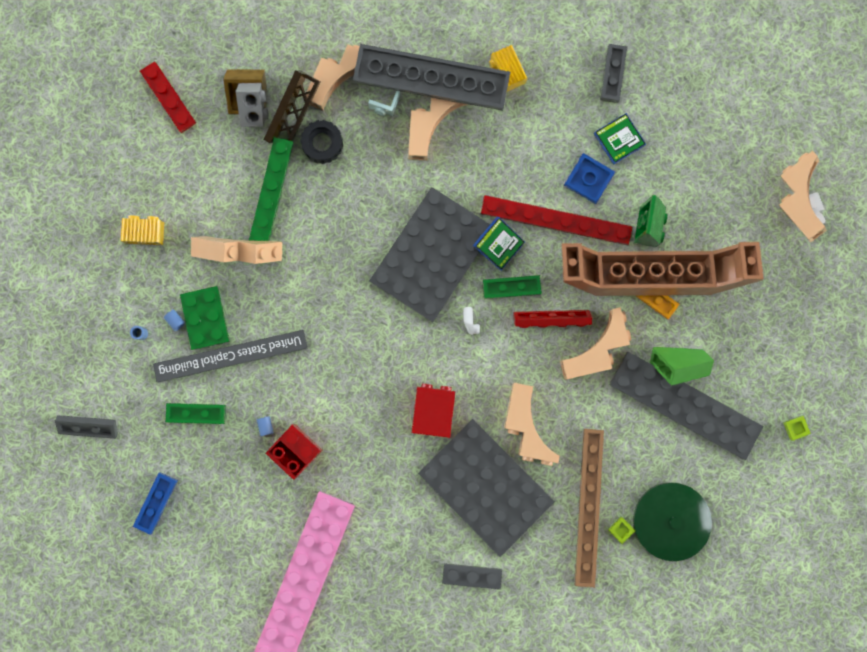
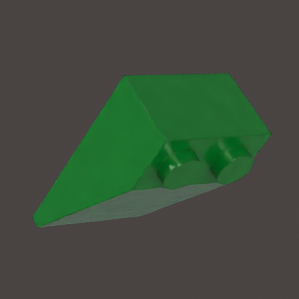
M652 195L639 208L634 238L635 244L657 247L660 243H663L665 232H662L663 225L667 222L668 214L665 213L666 206L657 195Z

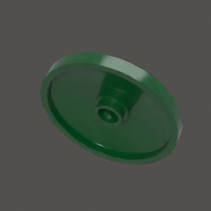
M668 482L658 484L642 495L635 507L633 526L638 541L646 551L659 559L676 562L689 559L703 549L710 537L712 517L706 501L696 490L680 483Z

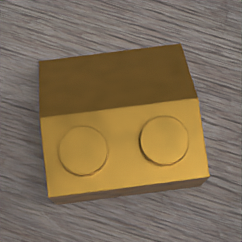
M227 69L223 81L228 114H239L236 97L238 83H262V90L266 91L265 69Z

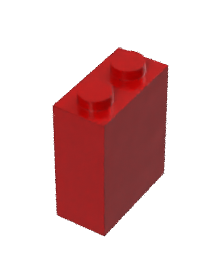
M423 383L421 387H417L411 433L450 438L456 391H452V387L441 386L440 389H433V385Z

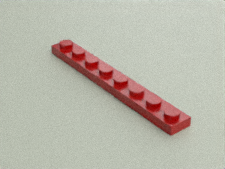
M487 195L484 196L481 215L495 218L500 217L505 220L623 245H629L633 226Z

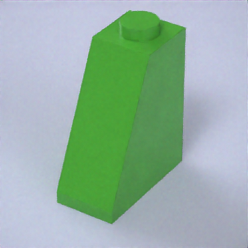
M653 347L650 364L654 365L655 369L670 385L710 376L714 360L703 349Z

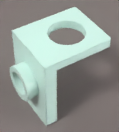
M396 91L391 107L369 99V108L375 110L374 112L378 115L385 116V114L393 116L400 98V91Z

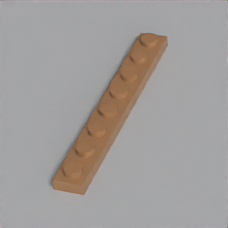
M583 429L574 583L575 586L595 588L604 430Z

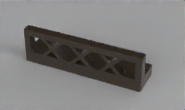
M295 70L263 140L273 143L274 137L278 138L280 133L285 130L289 137L288 140H294L321 81L301 70ZM305 79L314 83L311 91H304L303 83ZM303 96L305 104L303 108L297 110L295 105L296 98ZM290 114H295L297 121L295 125L289 127L287 118Z

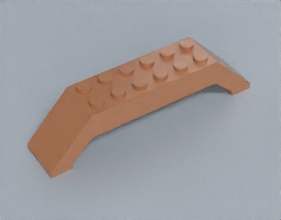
M739 242L736 245L715 251L597 252L582 246V243H562L563 282L595 296L712 295L764 279L759 242Z

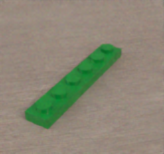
M274 137L248 241L270 240L294 144L293 141Z

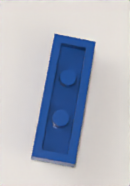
M161 472L158 473L133 527L149 535L153 534L178 480Z

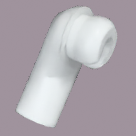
M465 307L463 309V322L468 333L471 335L479 334L480 325L473 324V308Z

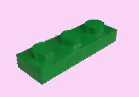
M540 275L483 279L484 299L541 295Z
M166 403L165 423L225 424L226 405Z

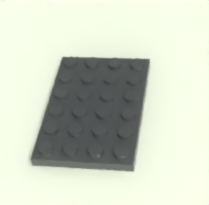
M431 187L369 282L433 323L478 255L479 251L473 245L490 224Z
M474 419L418 473L499 557L555 502Z

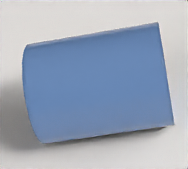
M171 310L164 316V319L174 331L179 330L185 325V322L175 310Z
M134 326L130 330V335L133 339L145 340L148 337V331L144 327ZM141 329L142 334L137 337V331Z
M270 416L257 419L260 437L274 433Z

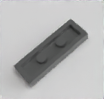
M608 45L600 100L616 103L620 101L628 46Z
M57 415L55 419L56 428L60 435L116 439L118 435L116 420L61 415Z
M444 563L442 584L501 590L502 569Z

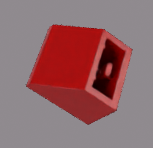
M292 424L265 454L295 480L323 450L296 424Z

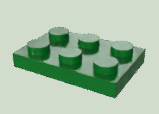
M218 286L180 294L191 350L230 342Z

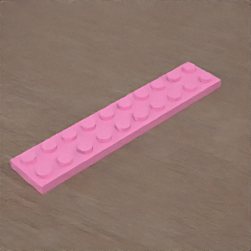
M318 492L254 652H297L355 505L324 492Z

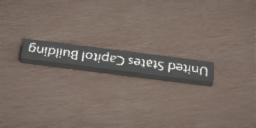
M299 330L153 363L156 382L159 383L308 349L304 330Z

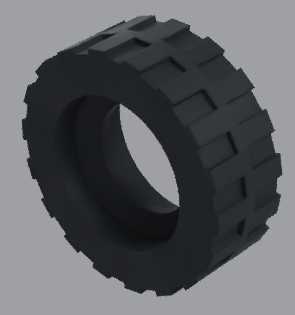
M316 120L304 128L300 143L305 155L311 161L325 164L338 158L337 156L342 152L343 138L336 125H333L330 121ZM324 133L331 138V146L327 150L319 151L314 148L313 139L317 134Z

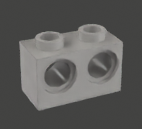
M238 83L236 97L241 127H264L265 119H268V108L264 106L266 91L262 90V83Z

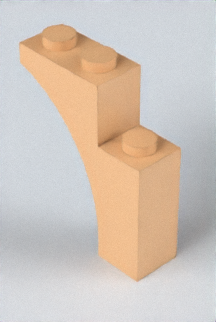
M348 44L339 64L331 58H321L313 76L321 81L310 106L323 111L334 90L342 82L354 76L360 46ZM312 81L308 87L307 92L311 91L314 85Z
M431 97L430 111L418 108L415 111L411 110L409 160L427 161L429 143L440 121L453 110L468 104Z
M811 151L809 154H803L798 159L799 162L783 170L781 178L794 194L785 196L779 205L810 243L827 231L826 227L815 215L809 198L810 179L819 162V158L814 151Z
M208 236L191 237V256L219 262L242 261L253 264L282 261V242L231 240Z
M621 307L610 310L606 329L593 347L577 357L560 361L564 380L612 369L611 365L614 364L611 353L608 354V350L630 345L629 341H631L630 331L626 330L625 327L626 315L624 311H621Z
M513 383L504 428L508 429L510 434L519 435V432H523L518 455L523 456L522 460L534 462V459L542 460L541 464L553 466V463L559 462L560 456L544 444L533 424L531 415L533 386Z

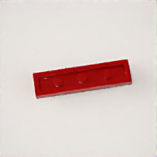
M156 61L140 70V73L180 133L197 124Z
M589 310L513 312L515 327L528 328L529 326H538L540 328L548 326L566 327L567 325L584 327L592 325V315Z

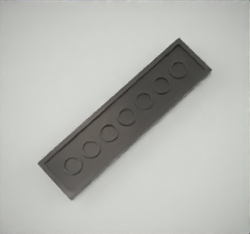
M360 44L353 83L503 111L510 72Z
M630 352L625 354L609 384L613 388L743 460L747 459L764 427L684 382L670 385L655 369L654 365Z

